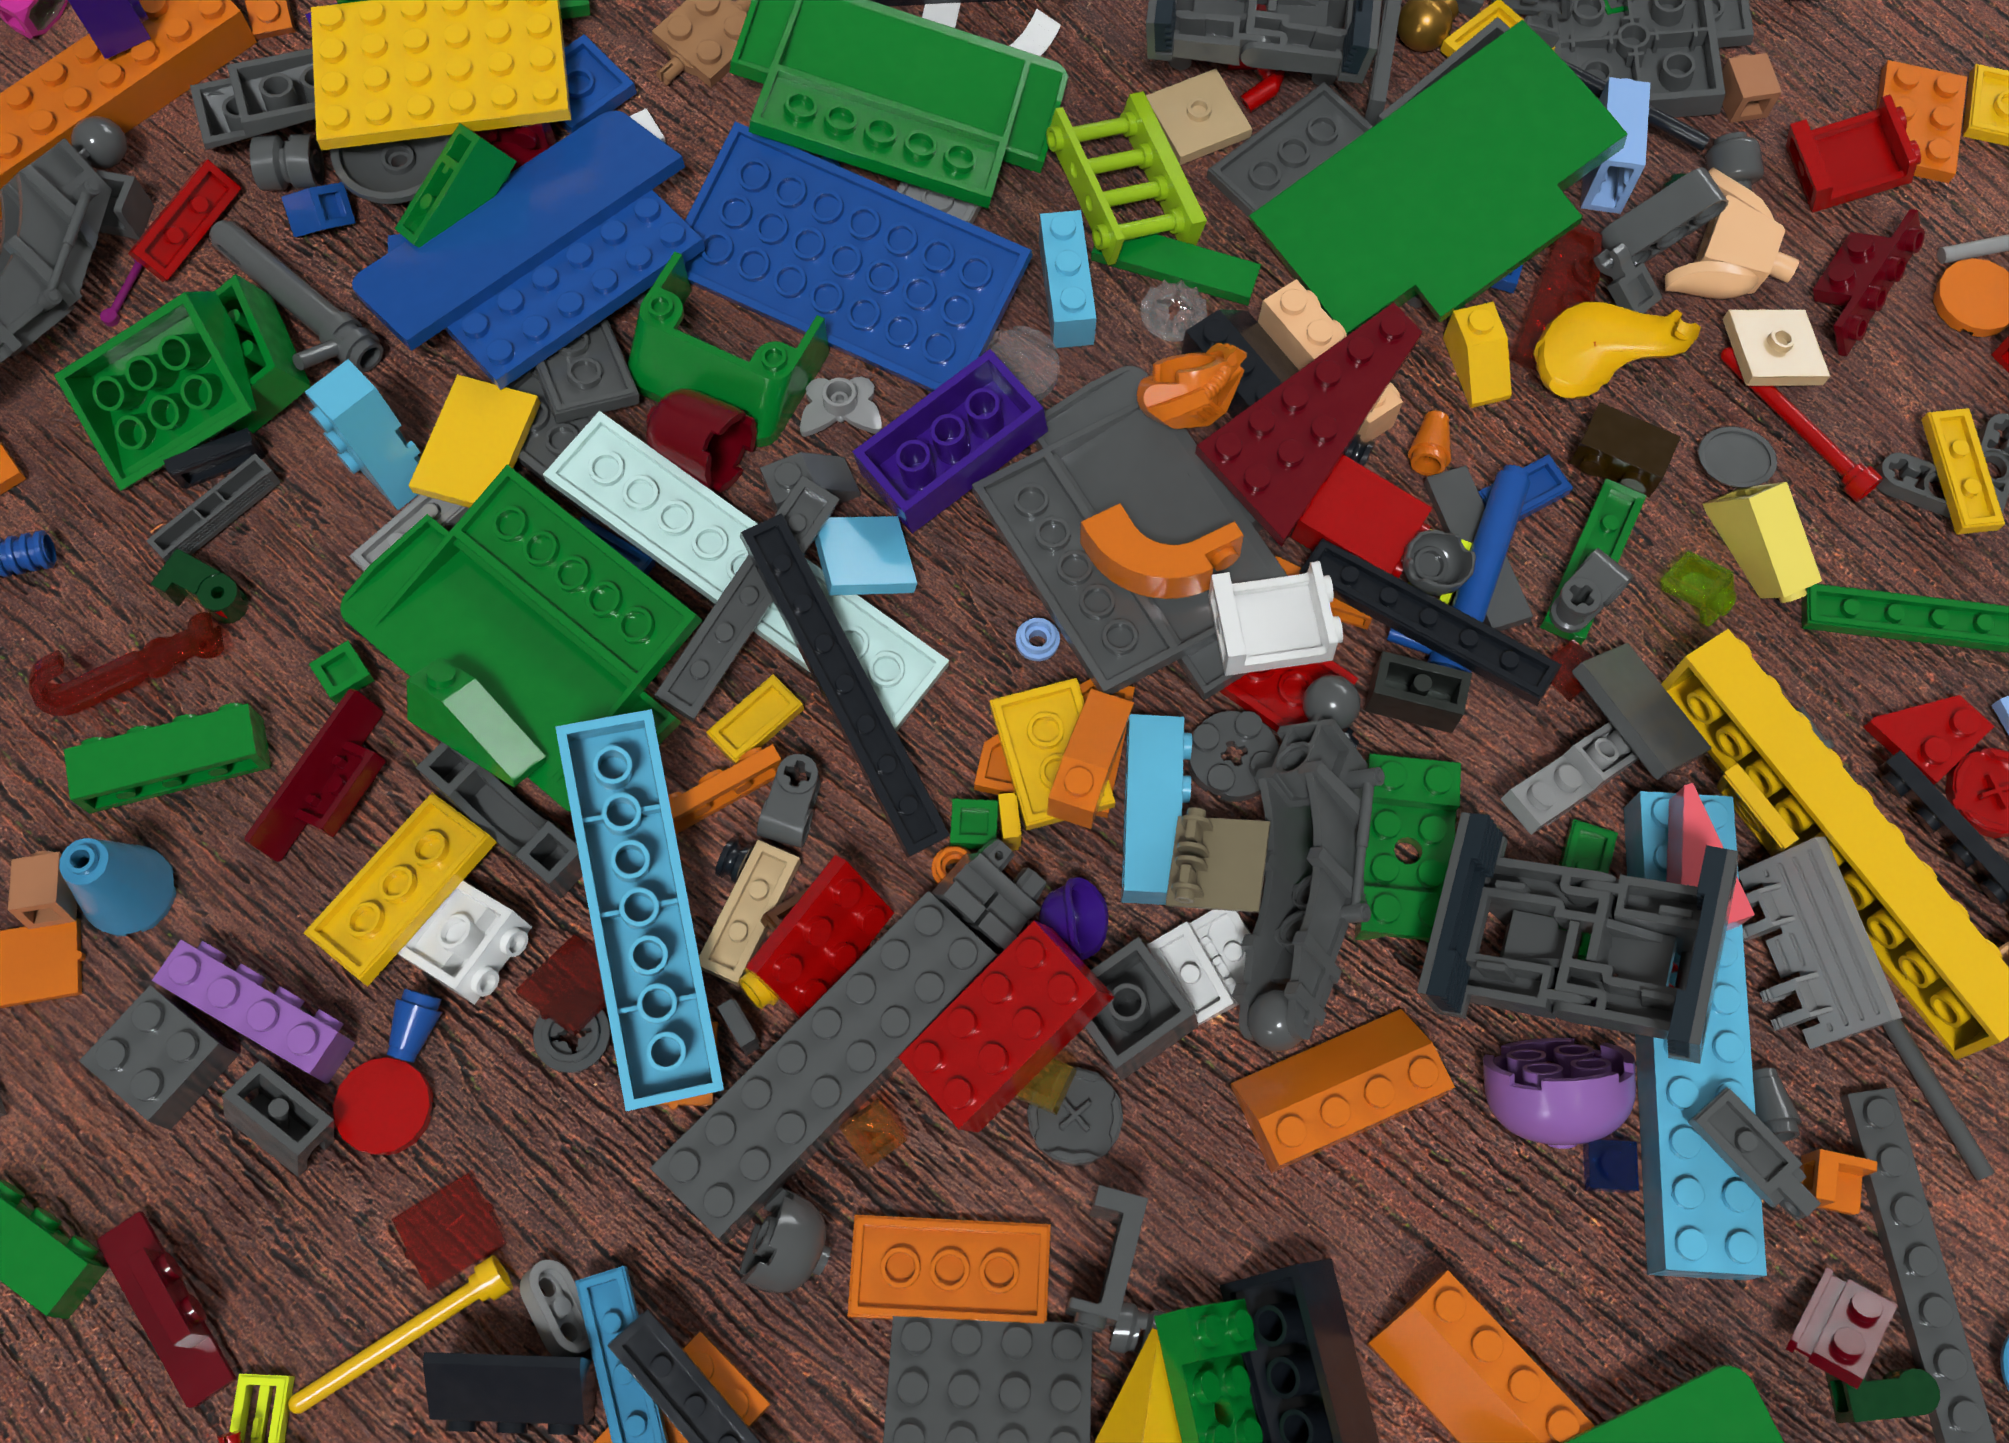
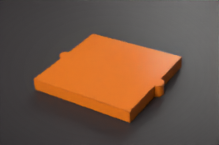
M76 918V922L28 929L25 926L0 931V1008L82 995L81 962L86 959V954L81 952V920Z

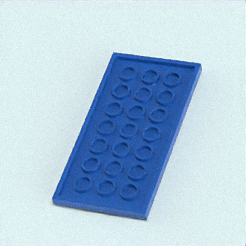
M736 121L734 122L685 219V222L703 239L705 246L704 251L685 263L689 284L803 335L806 334L817 315L825 318L828 346L930 392L934 391L986 352L1033 256L1031 249L796 147L748 132L749 127Z

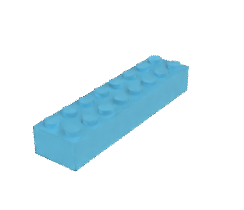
M652 709L555 726L625 1110L630 1111L724 1090Z

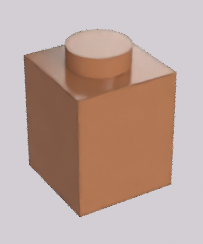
M1742 54L1729 58L1722 70L1725 87L1723 107L1729 123L1767 118L1782 93L1768 54Z
M38 851L29 857L16 858L11 861L8 911L28 929L76 922L77 901L61 875L59 861L62 854L60 852Z

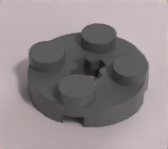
M1224 711L1208 717L1194 730L1191 759L1187 760L1188 768L1195 783L1205 792L1209 790L1214 795L1221 796L1220 799L1229 802L1245 801L1261 793L1254 778L1258 769L1272 767L1279 747L1270 728L1262 722L1260 716L1251 711ZM1232 746L1236 750H1242L1244 755L1240 759L1241 765L1234 766L1231 760L1223 761L1221 755L1226 753L1227 747Z

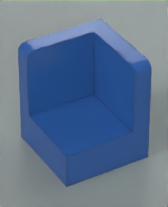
M342 182L311 187L281 197L294 237H301L318 231L356 223L345 186Z

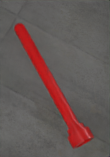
M1724 348L1720 354L1721 360L1744 382L1733 348ZM1749 386L1843 477L1841 482L1846 486L1844 491L1856 503L1871 493L1882 482L1884 478L1873 467L1869 466L1866 468L1862 463L1856 465L1775 386Z

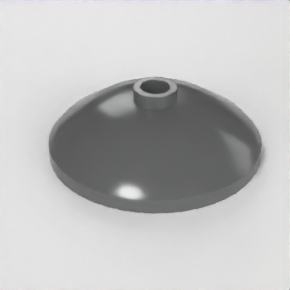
M452 135L331 149V161L342 184L356 196L370 202L382 204L408 202L414 198Z

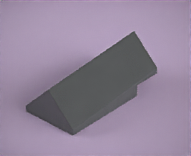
M312 48L229 64L227 68L230 78L190 85L206 150L216 149L251 139L254 136L265 135L316 120Z

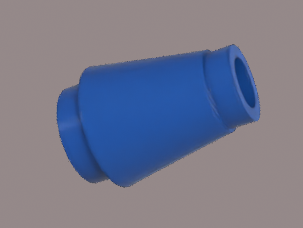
M404 988L401 999L396 998L387 1055L415 1063L417 1054L420 1053L442 1014L438 1010L442 999Z

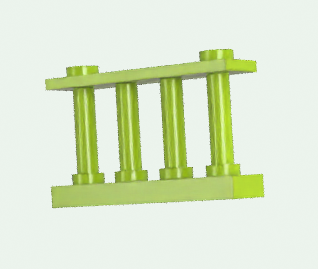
M1144 91L1129 94L1124 111L1119 118L1073 127L1064 108H1055L1051 125L1046 132L1048 146L1052 152L1056 153L1092 230L1093 243L1098 250L1102 251L1108 265L1116 264L1123 242L1129 239L1170 231L1172 234H1175L1177 240L1197 245L1207 219ZM1123 134L1125 137H1128L1134 149L1087 159L1080 142ZM1138 166L1144 170L1149 180L1146 183L1102 191L1095 174ZM1154 198L1155 201H1159L1165 215L1118 224L1110 207Z

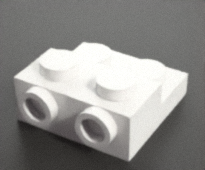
M462 881L397 954L475 1005L481 996H488L496 989L499 983L498 973L510 957L520 955L525 950L528 944L527 933L532 926L510 908Z

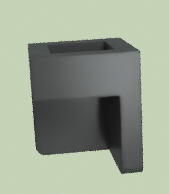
M97 170L96 173L112 189L101 223V233L140 239L151 216L154 204L136 177Z

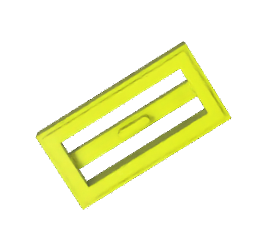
M239 1374L229 1432L232 1433L240 1430L241 1440L244 1443L253 1385H260L256 1413L252 1425L251 1443H264L273 1386H277L268 1443H285L290 1412L288 1402L292 1396L295 1376Z

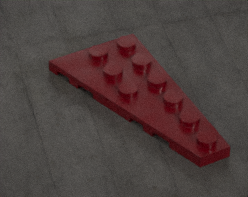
M1393 302L1197 444L1195 454L1282 547L1300 517L1304 515L1310 506L1312 499L1322 484L1326 482L1352 443L1370 412L1373 411L1392 379L1395 378L1419 342L1423 331Z

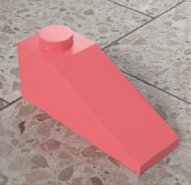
M1690 783L1684 785L1669 800L1666 882L1698 887L1706 845L1718 848L1724 847L1694 784ZM1738 877L1736 879L1726 931L1739 927L1755 915Z

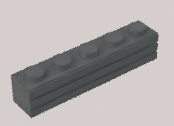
M253 454L147 539L146 542L165 562L168 561L176 549L191 556L281 482L274 472L256 454Z

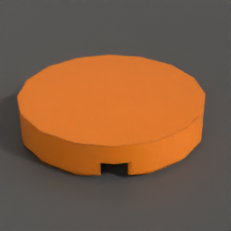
M1971 258L1957 261L1943 272L1936 283L1933 303L1939 316L1951 328L1959 332L1963 329L1973 332L1971 336L1987 337L1997 335L2009 326V272L2005 268L1989 260Z

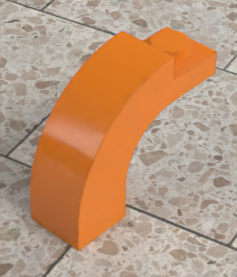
M1119 503L1081 521L1080 544L1097 569L1118 586L1142 596L1177 599L1197 595L1209 590L1213 569L1216 571L1224 570L1233 565L1238 557H1240L1244 535L1234 521L1189 543L1180 545L1162 544L1144 536L1135 527L1123 506Z

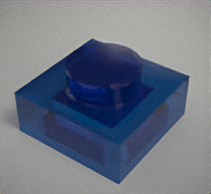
M1599 1139L1583 1144L1585 1190L1635 1193L1639 1191L1637 1142Z

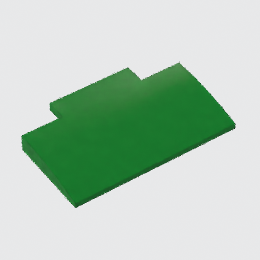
M1521 20L1249 215V220L1294 279H1297L1306 290L1312 291L1317 296L1321 308L1332 320L1338 321L1343 326L1347 336L1393 302L1400 307L1417 294L1441 323L1452 315L1454 310H1459L1581 223L1583 216L1562 191L1622 150L1628 133L1575 72L1533 29Z

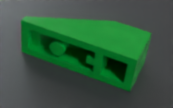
M459 123L394 229L413 245L420 248L495 197L502 184L508 180L510 171L517 161Z
M439 657L407 679L408 721L513 788L546 763V756L476 678L447 660Z

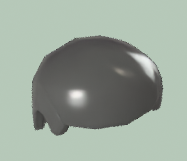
M1432 529L1419 532L1405 547L1403 570L1411 585L1432 596L1449 594L1458 590L1473 575L1476 555L1474 551H1468L1464 547L1459 534L1444 533L1441 530Z

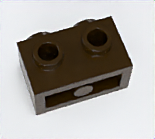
M1599 402L1584 429L1570 464L1579 467L1590 476L1607 478L1647 495L1646 497L1650 498L1662 481L1681 436Z

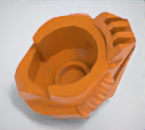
M1218 342L1210 347L1206 353H1188L1156 361L1153 363L1152 375L1143 378L1139 383L1137 401L1140 409L1149 418L1173 429L1210 426L1227 412L1245 371L1240 364L1247 357V352L1234 345Z

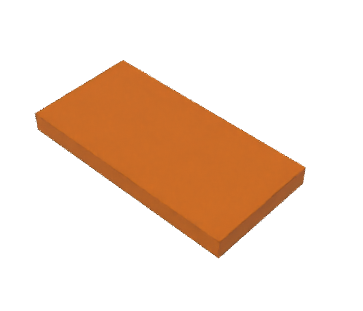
M854 1215L847 1317L893 1320V1316L1044 1324V1321L1047 1322L1051 1224Z

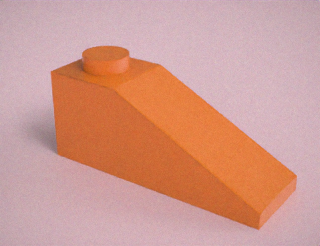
M1090 689L1049 794L1047 815L1092 829L1134 702Z

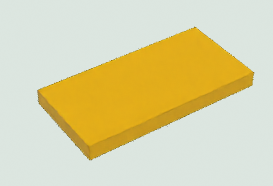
M432 792L303 933L368 987L497 842L488 833Z

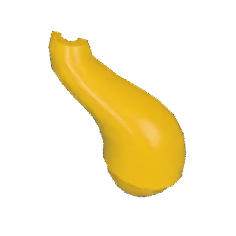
M1583 302L1562 311L1546 326L1533 353L1537 362L1536 369L1543 385L1550 392L1568 399H1581L1597 392L1601 386L1609 382L1615 371L1626 363L1640 359L1668 358L1686 352L1698 338L1701 326L1696 323L1683 322L1681 320L1682 313L1677 309L1664 317L1642 314L1604 302Z

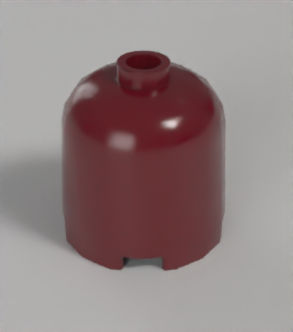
M678 389L666 394L658 404L650 409L646 419L647 445L708 489L719 493L730 488L742 475L744 469L737 466L742 460L745 450L753 452L757 435L755 419L746 415L742 409L699 391Z

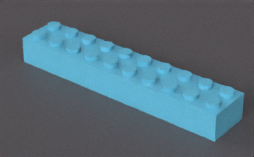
M1640 791L1624 807L1627 876L1666 882L1669 800L1676 793ZM1699 794L1724 849L1737 851L1733 796ZM1740 925L1726 931L1701 1063L1668 1058V1040L1635 1034L1647 1275L1743 1281L1767 1276L1762 1200L1688 1123L1693 1116L1726 1087L1731 1089L1756 1115L1743 928ZM1675 952L1674 963L1679 966L1680 955ZM1677 972L1671 973L1669 983L1675 986Z

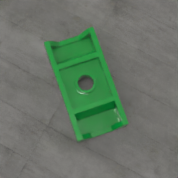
M1370 753L1366 759L1368 768L1380 767L1384 772L1385 780L1383 785L1374 787L1368 848H1366L1364 867V894L1366 895L1367 904L1371 909V918L1368 922L1355 923V940L1364 941L1388 936L1425 940L1429 943L1455 840L1456 811L1460 807L1461 763ZM1399 843L1411 844L1418 852V861L1413 864H1405L1398 860L1394 852L1395 845Z
M1245 1299L1189 1307L1154 1316L1182 1443H1262L1263 1434L1256 1419L1250 1393V1379L1244 1368L1241 1355L1242 1353L1257 1350L1253 1335L1254 1324L1248 1313ZM1215 1409L1217 1411L1218 1420L1215 1415Z

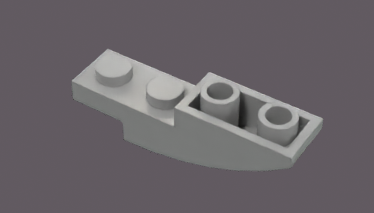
M1608 722L1573 745L1564 755L1510 789L1501 798V801L1532 835L1545 825L1549 826L1639 760V758L1611 722Z

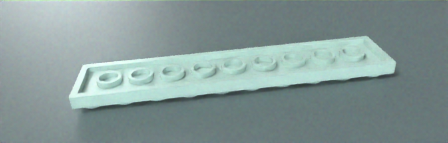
M601 411L591 419L543 473L547 483L715 604L749 555L740 538V534L742 531L757 525L755 521ZM806 559L897 732L947 669L949 660L860 596H829L822 569ZM773 602L754 632L809 671Z

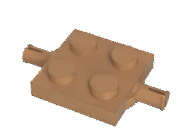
M686 0L652 30L653 41L663 48L671 58L661 69L656 71L661 82L664 81L665 85H669L674 78L684 71L697 76L712 88L730 71L731 59L752 0Z

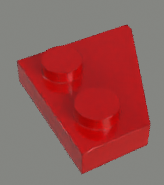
M1961 695L1876 716L1863 726L1893 756L1901 750L1933 785L1938 783L1995 727Z

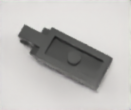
M1728 1087L1719 1092L1688 1121L1692 1128L1761 1200L1764 1199L1772 1208L1779 1204L1796 1221L1808 1217L1821 1204L1801 1183L1806 1178V1175L1800 1169L1802 1162Z

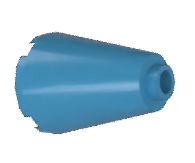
M83 838L67 846L60 857L59 869L61 875L85 917L97 929L117 937L127 936L126 934L138 931L145 932L154 928L168 914L176 898L172 865L160 853L149 847Z

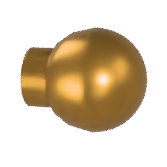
M1409 0L1400 11L1397 28L1402 42L1410 49L1419 52L1432 51L1441 46L1443 40L1448 37L1452 30V21L1458 15L1457 1Z

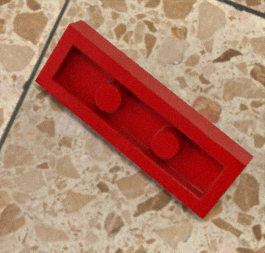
M209 159L202 161L128 254L162 282L168 281L241 190V187Z

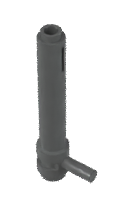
M221 220L213 225L209 233L213 247L319 336L321 344L293 355V363L297 369L304 370L333 357H337L342 362L349 359L361 372L373 369L380 362L383 356V347L380 345L378 337L366 327H362L361 322L348 312H341L235 222Z

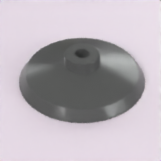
M1728 426L1709 432L1699 445L1698 455L1703 468L1713 479L1730 487L1748 488L1763 484L1773 476L1777 468V456L1772 445L1760 434L1746 428Z

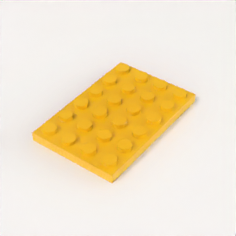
M367 0L311 7L316 140L321 150L452 135L459 123L476 132L571 120L560 0Z

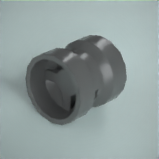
M1123 1301L1119 1320L1112 1329L1108 1350L1121 1354L1127 1351L1140 1353L1151 1329L1157 1330L1154 1316L1166 1312L1155 1309L1149 1313L1139 1311L1135 1304ZM1140 1329H1143L1142 1336H1139Z

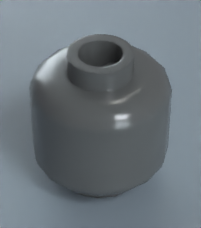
M1733 132L1716 138L1713 141V146L1705 154V163L1708 171L1714 167L1751 191L1752 185L1758 182L1765 172L1760 144L1757 139L1747 137L1746 132Z

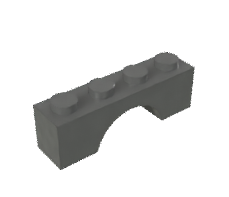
M443 742L416 767L437 792L469 820L488 833L501 848L560 899L583 876L577 844L549 820L543 819L531 810L493 774Z

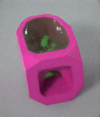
M0 0V17L13 30L29 39H33L45 34L59 20L68 0Z

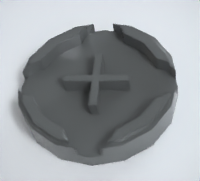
M1079 1067L1060 1069L1044 1079L1032 1093L1027 1110L1029 1134L1037 1148L1054 1162L1068 1166L1091 1164L1105 1156L1119 1138L1123 1122L1121 1100L1112 1086L1097 1072Z

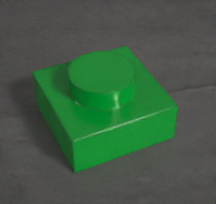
M348 640L309 663L312 671L335 705L342 700L349 689L359 691L375 681Z
M952 799L950 846L981 849L990 840L997 839L998 801Z

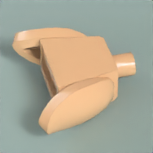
M1714 167L1711 168L1708 172L1729 201L1728 206L1722 213L1708 222L1694 263L1678 267L1665 275V291L1714 299H1732L1755 293L1768 276L1788 283L1798 267L1799 259L1779 252L1785 234L1783 225L1775 221L1765 202L1754 192Z

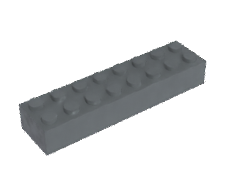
M927 891L650 1169L726 1245L767 1203L773 1193L783 1187L903 1064L898 1058L899 1055L997 958V954L930 891Z

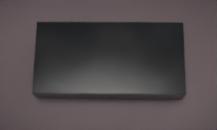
M245 428L163 461L170 476L183 489H187L235 470L253 454H256L260 459H264L266 456L259 441L248 428Z

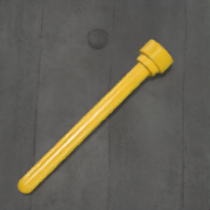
M491 1255L474 1266L475 1272L468 1276V1283L291 1396L288 1402L289 1410L295 1414L305 1412L478 1299L482 1302L489 1298L495 1301L513 1289L511 1279L501 1262L494 1255Z

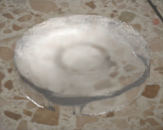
M1013 326V330L1003 332V329L994 333L986 351L991 349L1037 401L1043 400L1055 388L1060 375V360L1053 341L1041 331L1026 326Z

